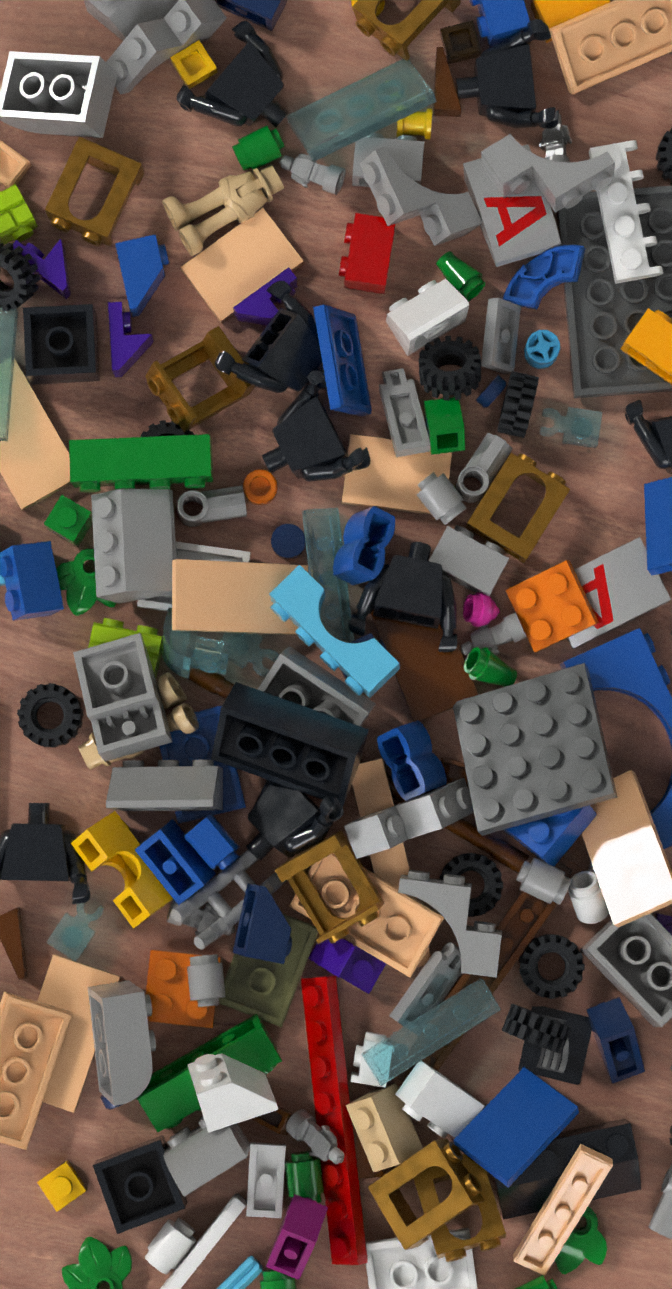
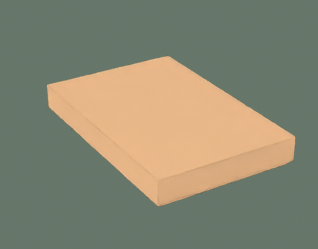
M261 208L254 214L253 218L236 226L180 268L222 324L234 315V306L288 267L294 272L304 264V261L265 209Z
M350 434L348 456L360 447L362 451L367 447L371 462L367 468L353 470L345 475L342 504L364 507L376 506L381 509L432 515L417 496L421 491L418 484L433 472L437 477L444 473L449 479L452 452L431 455L430 452L396 457L391 439Z

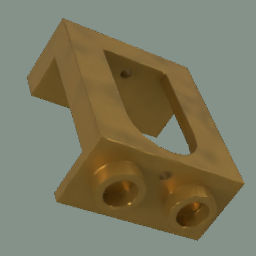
M358 0L352 7L357 20L355 24L365 36L370 37L373 35L390 55L395 56L398 54L408 61L410 55L407 46L444 7L453 13L461 4V0H422L404 20L394 25H386L376 17L377 7L383 0Z
M79 136L45 208L47 217L51 220L50 224L63 232L68 233L70 229L82 234L81 238L95 246H100L101 243H104L111 247V234L134 185L139 186L144 176L142 164ZM86 163L117 177L99 214L90 220H80L70 212L69 201Z
M219 326L208 331L203 341L166 362L160 364L157 360L154 361L145 375L149 389L155 396L160 397L167 407L168 416L175 424H179L183 432L190 430L245 398L255 387L236 378V374L231 372L230 375H227L215 367V360L222 351L228 352L235 362L244 363ZM209 360L228 387L190 407L172 380Z
M511 453L465 528L482 539L498 545L505 550V553L524 564L570 489L565 486L566 481L559 475L550 471L548 474H545L535 468L537 463L530 457L519 453L518 456ZM524 474L544 486L546 494L520 538H517L490 521L512 483Z
M342 830L283 863L275 870L281 882L289 881L320 934L316 939L318 944L329 939L331 944L335 943L349 934L347 929L349 926L359 922L362 927L379 917L377 910L384 904L383 899L359 859H356L353 849ZM332 853L336 856L359 897L357 912L347 918L338 917L331 913L305 870Z
M447 1138L434 1140L368 1186L404 1250L420 1246L429 1240L428 1236L471 1206L485 1201L480 1193L482 1188L479 1181L472 1173L467 1172L461 1162L463 1156L459 1148L453 1142H449ZM439 1166L450 1175L452 1180L451 1193L446 1200L417 1219L399 1188L427 1168Z
M466 1154L462 1155L463 1160L461 1162L467 1172L472 1173L479 1181L482 1188L480 1193L485 1200L478 1204L482 1216V1226L475 1237L466 1240L454 1237L446 1224L432 1233L431 1238L438 1259L445 1257L446 1262L462 1259L467 1256L466 1250L478 1246L481 1252L501 1246L500 1239L506 1238L504 1225L487 1172ZM439 1166L427 1168L413 1178L424 1214L440 1204L434 1184L451 1179L447 1171Z

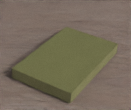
M283 914L291 927L292 948L289 955L285 957L284 964L234 954L224 980L226 997L219 998V1004L250 1016L257 1014L261 1020L279 1027L283 1026L318 934L314 925Z

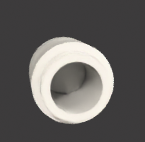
M582 871L575 874L571 878L568 892L578 920L587 924L602 921L608 916L609 910L596 874L591 871Z
M180 1218L176 1222L168 1219L147 1247L149 1252L145 1255V1259L157 1270L167 1275L171 1269L175 1270L196 1243V1239L192 1236L195 1230Z

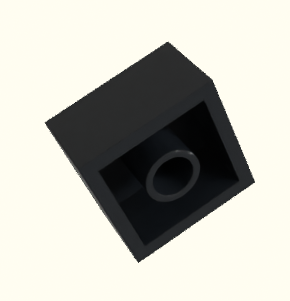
M93 304L23 308L26 377L31 385L100 381L97 313Z
M164 1135L98 1159L93 1164L117 1234L186 1208L188 1203L186 1196L184 1197L179 1190L163 1157L168 1147Z

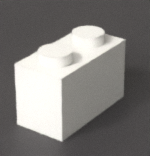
M422 1060L417 1062L395 1094L405 1103L402 1110L419 1122L422 1117L428 1119L430 1122L427 1126L442 1138H445L447 1134L455 1138L484 1108V1105L470 1093Z

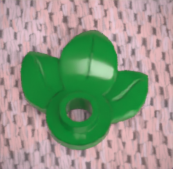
M94 548L81 550L75 556L74 561L61 563L56 568L60 590H67V605L75 616L87 612L95 604L96 600L108 607L113 608L116 605L115 602L96 597L95 571L88 572L84 569L85 561H95Z
M587 1207L582 1215L586 1218L585 1226L574 1228L555 1259L556 1265L562 1274H567L576 1269L585 1258L597 1265H601L605 1259L607 1252L606 1239L597 1230L598 1219L590 1207Z
M87 1237L80 1247L79 1264L64 1266L62 1268V1277L69 1289H99L103 1282H108L110 1289H123V1281L132 1269V1257L128 1247L125 1245L114 1249L110 1253L101 1241L93 1237Z

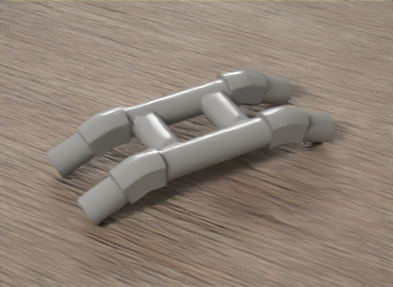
M249 850L244 852L225 870L171 911L172 918L176 922H181L208 902L220 916L217 921L194 938V944L198 949L202 950L240 920L244 899L231 908L218 892L233 880L244 892H246L247 883L255 884L245 871L259 859ZM275 872L260 886L267 887L272 895L287 880L281 882Z

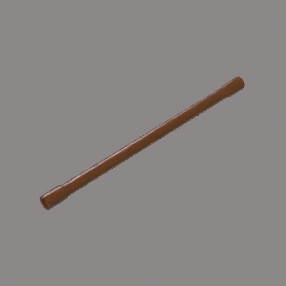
M199 661L194 665L187 678L210 693L219 695L224 699L227 698L234 686L223 675ZM387 774L392 798L401 803L405 802L397 792L392 777ZM463 818L444 827L488 853L494 860L516 873H519L524 861L527 862L529 855L504 840H499L490 834L482 836L478 833L475 825Z

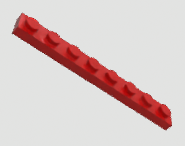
M336 976L301 978L316 1123L320 1127L322 1125L330 1127V1131L337 1138V1147L345 1154L344 1161L339 1164H334L330 1159L326 1162L321 1160L325 1204L328 1207L326 1214L332 1264L361 1265L368 1263L353 1125L345 1106L350 1103Z

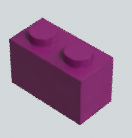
M294 1194L278 1230L266 1267L299 1280L317 1242L328 1207L317 1203L311 1198H303Z

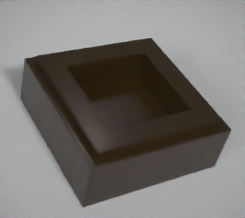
M473 20L440 28V36L448 64L480 57L482 52Z

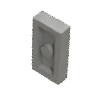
M501 298L488 299L481 361L482 367L502 374H509L511 371H514L521 306Z

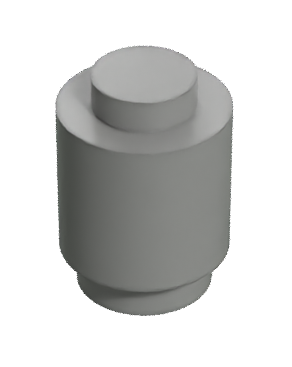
M433 472L418 484V487L421 489L417 494L418 498L436 520L440 519L444 525L466 509L462 503L464 498L444 473L437 477Z
M535 857L531 863L524 861L516 878L517 881L521 882L519 890L549 904L553 901L559 905L563 901L572 879L564 876V871L548 865Z
M218 954L190 957V966L187 967L190 1001H197L198 1007L219 1005V998H224L226 995L222 963L218 962Z

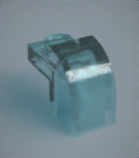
M169 607L163 626L161 648L163 660L168 668L179 676L188 679L192 668L200 669L207 673L226 675L231 643L200 637L201 632L172 631V608Z

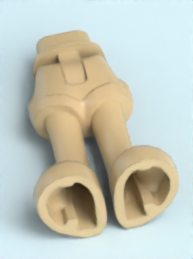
M272 165L261 171L255 168L252 169V172L237 176L229 175L218 182L219 187L191 203L182 204L174 196H169L162 200L175 231L179 230V237L191 256L202 251L203 242L212 233L235 220L242 223L253 218L257 210L266 202L273 200V194L284 189V185ZM221 205L225 206L224 209L207 220L194 226L188 225L201 215Z
M167 672L161 675L157 680V685L164 710L177 706L172 710L171 714L166 716L170 732L181 730L185 734L193 733L199 728V724L193 708L187 703H182L187 700L183 689L170 673ZM94 732L89 734L88 741L78 746L90 770L101 764L109 766L112 762L123 759L132 760L144 752L140 751L105 762L98 754Z

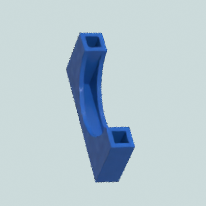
M638 628L560 664L562 669L585 663L589 670L593 691L619 692L633 697L647 706L662 723L672 749V697L666 686L670 684V679L663 665L657 666L652 653L656 652V649L648 633L643 634L641 629ZM672 771L665 793L657 805L650 811L663 849L672 846Z

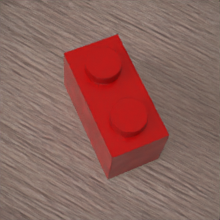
M355 213L354 224L347 223L344 243L350 244L348 257L342 256L340 262L339 276L345 277L344 288L385 294L396 224L387 226L384 217Z

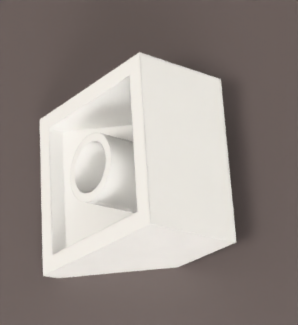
M447 279L439 283L432 280L418 290L419 295L409 301L407 298H402L389 307L390 312L387 314L386 323L407 356L466 321L469 303Z
M222 1053L217 1055L206 1054L197 1058L195 1062L187 1064L208 1133L278 1110L265 1073Z

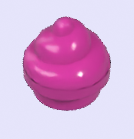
M477 592L474 595L469 594L464 601L463 618L473 626H485L500 614V609L490 596L483 594V592Z

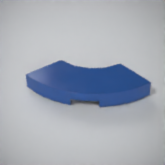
M580 245L557 246L546 250L526 265L523 264L509 282L503 299L521 307L537 310L542 298L553 287L564 282H578L586 248Z

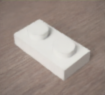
M250 1143L246 1216L282 1218L286 1144Z

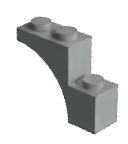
M178 0L164 18L138 23L106 61L118 73L115 83L120 94L129 93L147 74L171 56L198 40L200 42L209 40L227 18L215 0Z
M511 134L481 151L482 167L503 198L512 193L519 194L523 192L534 181L555 213L564 207L566 209L574 207L582 200L585 194L592 190L599 191L605 188L614 177L615 162L608 152L579 162H557L544 159L529 152Z
M387 147L373 151L359 163L362 168L363 177L371 188L377 202V208L383 215L387 226L420 215L426 233L430 236L433 245L437 246L465 236L482 224V220L469 192L444 194L423 187L401 170L390 155Z
M463 778L344 825L356 859L390 849L408 839L443 829L474 812L470 790Z
M409 870L408 875H401L398 893L408 894L425 901L434 907L452 928L459 944L461 973L497 978L502 930L495 929L496 924L483 921H475L474 926H467L472 883H465V877L450 874H445L443 880L429 878V872L420 870Z

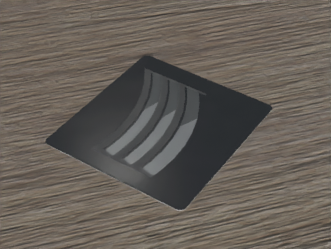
M532 1006L531 1011L571 1026V1030L562 1054L524 1040L518 1070L521 1071L525 1067L535 1075L579 1085L592 1031L589 1017L544 1006Z

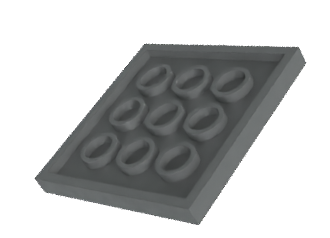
M585 663L466 698L454 704L453 710L477 830L482 836L617 798L591 678Z

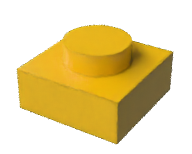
M200 40L170 57L173 66L189 89L218 73L216 65Z
M68 1160L37 1182L57 1212L87 1191V1187Z

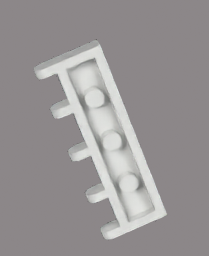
M636 140L593 147L589 150L590 159L608 152L615 162L612 181L605 188L597 191L615 284L663 274L662 266L649 267L645 247L656 245L657 239L656 236L643 238L639 214L650 212L649 203L636 204L632 184L633 181L644 178L643 171L629 170L626 152L638 148Z

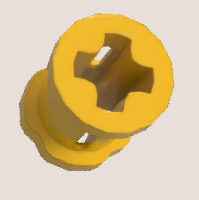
M398 106L396 137L403 134L419 135L430 140L433 109L427 108L425 112L405 110L404 107Z

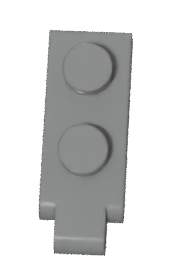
M403 368L383 371L384 384H379V392L396 457L430 452L431 444L414 380L406 379Z
M449 942L443 947L441 952H434L389 1015L417 1036L462 974L459 947Z

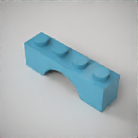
M300 565L269 593L271 601L274 603L270 607L272 611L283 622L290 619L298 627L295 631L297 636L309 647L314 643L323 652L320 655L323 662L333 671L339 668L348 677L344 680L345 683L358 696L364 693L371 698L400 669L399 662L375 638L361 643H347L334 638L327 632L320 620L321 607L326 597L325 590Z

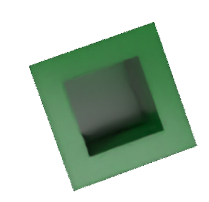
M452 397L449 400L441 398L424 401L425 425L431 444V455L465 451V427L459 399L455 400V397Z
M64 495L60 496L44 522L45 527L49 531L76 547H79L93 524L92 512Z

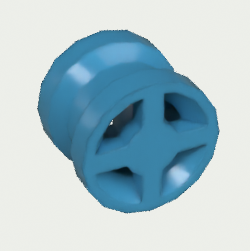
M538 330L529 336L524 348V358L533 368L546 369L556 361L560 351V341L551 331Z

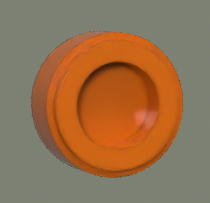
M254 470L244 479V495L249 502L255 505H266L277 494V481L266 470Z

